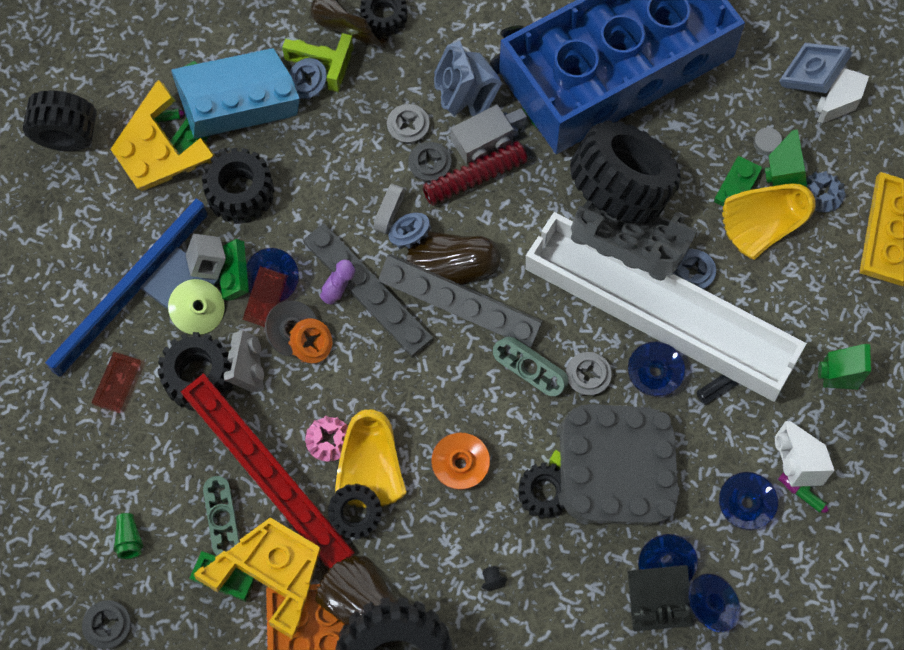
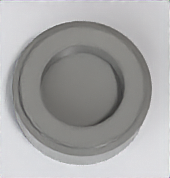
M762 128L756 133L754 147L759 153L770 155L782 142V137L773 128Z

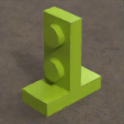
M342 33L336 51L327 46L318 47L307 44L302 40L293 41L285 39L282 49L284 59L297 63L305 58L319 60L326 67V70L329 71L327 75L328 90L339 92L354 46L352 35Z

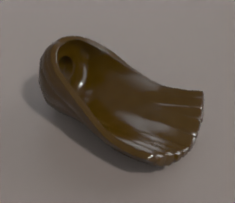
M312 0L311 17L323 28L352 35L353 38L373 46L385 47L388 43V39L375 36L372 33L365 18L348 13L337 0Z
M428 231V237L422 238L420 244H413L407 253L408 262L460 285L473 283L491 276L499 268L501 261L500 251L496 243L487 237L458 236Z
M356 555L335 563L328 570V573L323 576L324 579L319 583L320 586L317 588L315 601L343 624L348 625L349 617L355 611L362 614L363 606L370 602L374 606L381 604L380 599L389 598L390 602H398L371 560L367 557ZM389 641L378 646L394 647L402 641Z

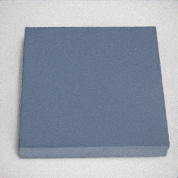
M804 43L779 80L781 86L827 93L852 56L850 47Z
M177 247L144 282L141 289L168 310L169 298L174 289L181 283L192 279H200L216 286L220 279L219 277L216 280L190 276L186 253ZM195 301L193 308L196 309L201 302Z

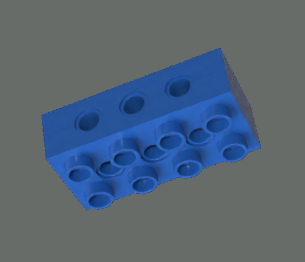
M576 0L502 39L499 74L554 153L558 154L582 141L588 131L596 124L605 121H612L614 123L735 57L745 22L728 0Z

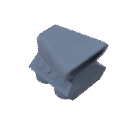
M460 41L447 45L434 72L435 88L442 93L441 105L443 109L448 110L454 117L465 106H468L472 116L489 109L502 84L500 77L482 54L465 51Z

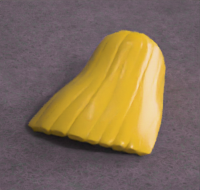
M783 184L741 192L725 200L722 209L724 228L728 238L732 240L735 247L742 254L755 260L768 247L806 223L814 213L816 202L811 190L801 184Z
M366 409L359 411L353 416L347 427L338 465L335 493L339 488L341 489L348 484L367 486L377 495L381 507L393 504L406 494V489L396 454L392 424L382 412ZM360 500L347 502L349 505L366 508L365 504Z

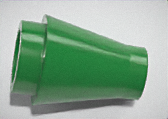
M132 513L119 514L116 516L113 550L120 559L136 558L141 555L143 543L134 521V515Z

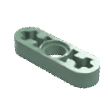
M504 337L494 345L493 355L499 363L546 395L557 396L567 388L568 376L562 369L514 337ZM506 345L511 347L510 353L512 354L508 356L504 354L505 349L503 347ZM522 353L523 356L515 363V360L518 359L516 356ZM526 359H531L537 364L536 373L526 371L524 367ZM544 369H546L547 372L543 374L544 377L539 379L538 376H540L544 372ZM555 376L558 379L556 382L558 385L553 388L550 379Z
M214 476L205 482L203 493L212 548L215 555L218 556L223 552L222 549H219L220 546H223V537L221 534L216 536V532H227L228 541L230 544H234V546L240 541L231 487L225 478ZM215 484H219L221 488H225V490H222L220 492L221 501L223 503L228 501L227 505H216V497L214 493H210V491L214 489ZM220 511H226L230 514V520L224 526H217L214 523V517Z

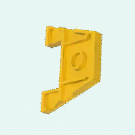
M159 80L154 84L110 149L137 189L141 191L173 179L172 176L184 171L187 173L196 169V166L207 162L210 164V159L215 156L201 138L181 154L175 149L155 120L159 114L176 101L166 86Z
M270 517L241 538L240 542L227 552L223 551L215 557L216 560L211 564L197 570L194 576L195 579L218 593L235 568H238L284 596V601L269 623L270 626L293 639L297 632L319 558L320 547Z

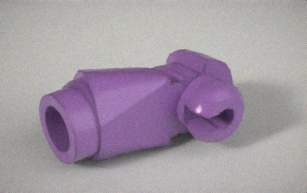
M341 260L337 263L336 271L331 273L322 286L320 297L325 303L334 304L335 301L340 300L348 281L354 277L355 268L349 260Z

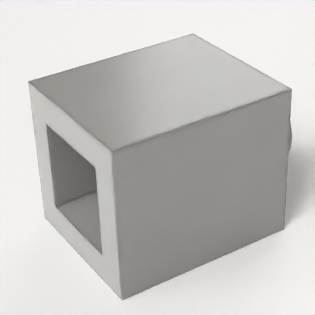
M193 234L186 252L190 276L218 279L226 259L220 237Z

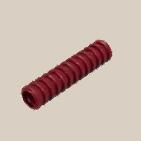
M516 141L513 143V146L507 145L505 150L501 148L498 150V153L492 152L490 157L485 155L483 160L477 159L475 164L470 162L468 167L464 165L461 167V170H453V174L449 172L446 173V177H438V181L434 179L431 180V184H423L424 195L432 206L437 205V201L442 203L444 198H452V194L457 196L460 194V191H467L468 187L472 189L475 187V184H482L483 180L487 182L490 180V177H497L498 173L502 175L505 173V170L511 171L513 166L517 168L520 166V163L526 164L528 159L523 145Z

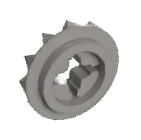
M403 104L390 112L387 118V130L391 134L392 139L399 140L401 144L404 142L414 144L419 139L423 140L424 135L429 132V117L421 107L413 104ZM402 119L407 122L414 121V130L409 127L402 129L404 127Z
M583 352L574 356L566 369L570 388L577 391L580 396L590 395L593 397L595 394L603 393L611 381V367L607 360L597 353ZM591 365H594L592 369L593 375L597 377L590 378L585 384L584 375L580 372H586Z

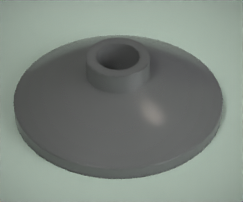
M290 300L277 304L271 309L265 322V333L268 342L278 353L288 357H297L292 355V348L288 344L290 335L286 333L285 326L288 325L293 329L296 323L308 318L317 319L315 314L308 306L298 301ZM305 335L307 340L303 347H314L312 343L317 335L311 337Z

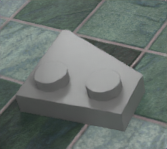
M243 330L233 333L231 350L228 354V361L233 363L231 370L224 373L225 381L250 392L264 390V371L261 367V345L258 337Z

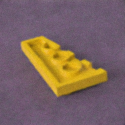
M880 172L876 176L859 273L900 286H904V179Z

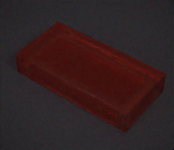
M260 266L243 320L265 327L269 312L280 302L288 275Z
M113 352L91 403L95 406L120 413L141 361Z

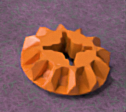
M312 318L301 320L289 332L291 335L288 344L292 348V355L297 356L301 362L314 364L323 361L329 355L332 348V336L328 327L321 321ZM305 335L307 337L317 335L312 343L314 348L312 346L303 347L307 340Z

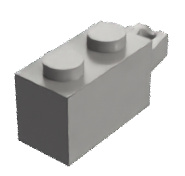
M495 105L450 128V138L466 165L473 161L476 163L477 159L483 160L485 155L496 149H506V146L510 145L511 141H513V136L518 133V129L526 125L527 116L522 109L507 114L506 112L503 113L498 105Z

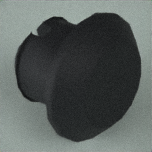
M496 566L485 568L482 572L485 583L481 587L487 591L502 588L507 582V578L501 577L499 568Z

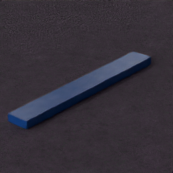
M196 198L45 363L58 377L64 374L137 294L144 282L207 217L204 203Z

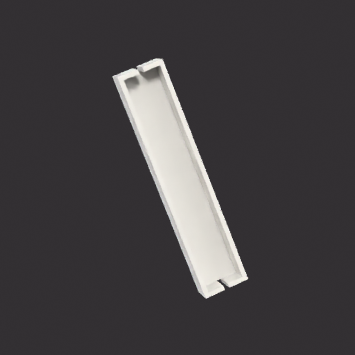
M556 212L552 214L541 231V237H537L526 254V270L769 400L776 401L807 343L675 274L666 275L665 280L659 281L652 278L648 272L638 268H629L621 260L612 256H603L596 249L586 244L580 245L571 240V225L573 221Z

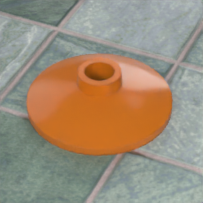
M453 433L440 440L434 448L432 454L433 472L437 479L449 488L457 490L470 489L478 485L485 478L489 470V452L484 443L474 435ZM458 459H463L466 462V466L458 468L455 462Z

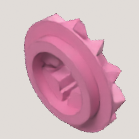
M325 416L322 419L314 420L313 424L307 429L305 439L310 454L316 459L326 462L340 459L348 427L347 424L338 417ZM322 429L329 435L336 433L333 436L335 447L329 442L321 443L323 440Z

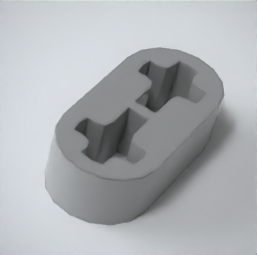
M390 184L376 215L373 226L374 230L384 234L389 233L405 195L404 187Z

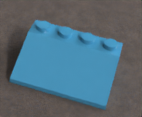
M274 48L171 69L194 139L295 116L298 113L299 96L295 85Z

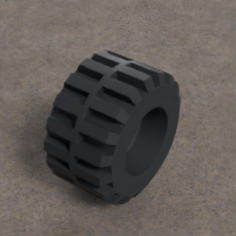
M55 90L39 91L38 93H33L28 98L23 124L24 135L32 142L58 151L83 150L92 143L97 111L92 103L75 94Z
M231 148L230 153H226L224 150L220 152L221 156L219 158L214 156L210 159L212 165L207 164L204 168L206 174H202V187L210 209H213L217 217L221 215L222 219L226 222H229L230 218H232L234 224H240V219H245V222L248 223L252 222L251 216L255 215L256 219L262 216V209L267 212L270 208L268 202H273L274 185L269 167H267V163L263 158L260 159L259 154L256 152L250 154L249 149L245 148L242 149V152H238L237 148ZM243 177L253 181L252 185L241 193L233 194L224 190L226 184L235 178Z
M193 332V337H188L186 333L181 335L182 339L177 342L176 339L170 341L171 348L165 346L162 351L165 357H159L158 361L160 366L158 368V375L168 396L178 406L183 407L185 405L188 410L194 411L193 407L181 394V391L191 384L181 380V374L189 363L196 360H204L212 364L207 378L224 398L227 397L225 390L231 391L233 385L224 380V373L231 370L232 362L228 361V352L218 339L213 341L209 334L205 333L201 337L199 332Z

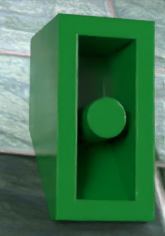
M792 130L768 156L770 167H765L767 184L773 183V186L793 183L807 187L798 130Z
M861 344L828 352L823 362H819L818 377L823 379V388L858 390L871 373L870 344Z

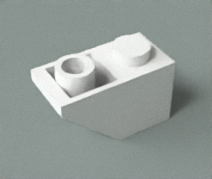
M843 68L828 90L827 96H821L816 112H819L820 115L817 122L825 123L855 111L862 98L869 76Z
M785 421L775 436V446L780 451L783 471L788 476L791 487L824 485L834 472L826 445L793 422Z

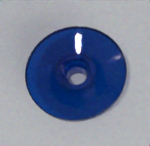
M262 249L256 252L246 264L249 292L255 299L269 304L280 303L288 299L297 288L299 282L298 266L293 257L281 249ZM273 271L278 273L276 281L270 279V274Z
M648 342L635 349L630 356L628 375L632 384L639 391L649 396L660 397L671 394L681 385L685 376V364L679 352L672 346L663 342ZM652 368H657L660 370L661 374L659 376H653L650 373V370Z
M741 472L731 476L723 484L719 493V506L726 520L735 527L744 530H757L769 524L776 515L778 496L773 485L765 477L753 472ZM749 499L752 502V507L745 508L742 505V500Z
M664 534L651 539L642 548L638 558V569L687 565L689 582L694 577L698 566L697 553L692 544L685 538L675 534ZM666 555L671 556L668 562L661 561L662 557Z
M702 574L693 580L689 588V602L696 618L705 627L715 632H727L734 628L739 621L741 610L738 597L730 584L714 574Z

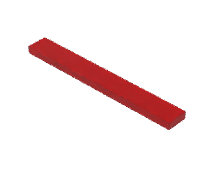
M204 373L181 391L183 397L297 533L320 547L319 559L328 569L332 568L335 563L354 554V551L336 532Z

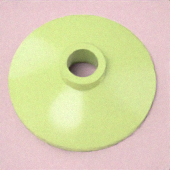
M200 279L188 280L178 285L172 292L168 302V312L173 324L179 330L193 335V332H199L200 335L214 330L221 322L225 310L224 300L220 291L211 283ZM195 301L202 303L203 309L201 311L193 308Z

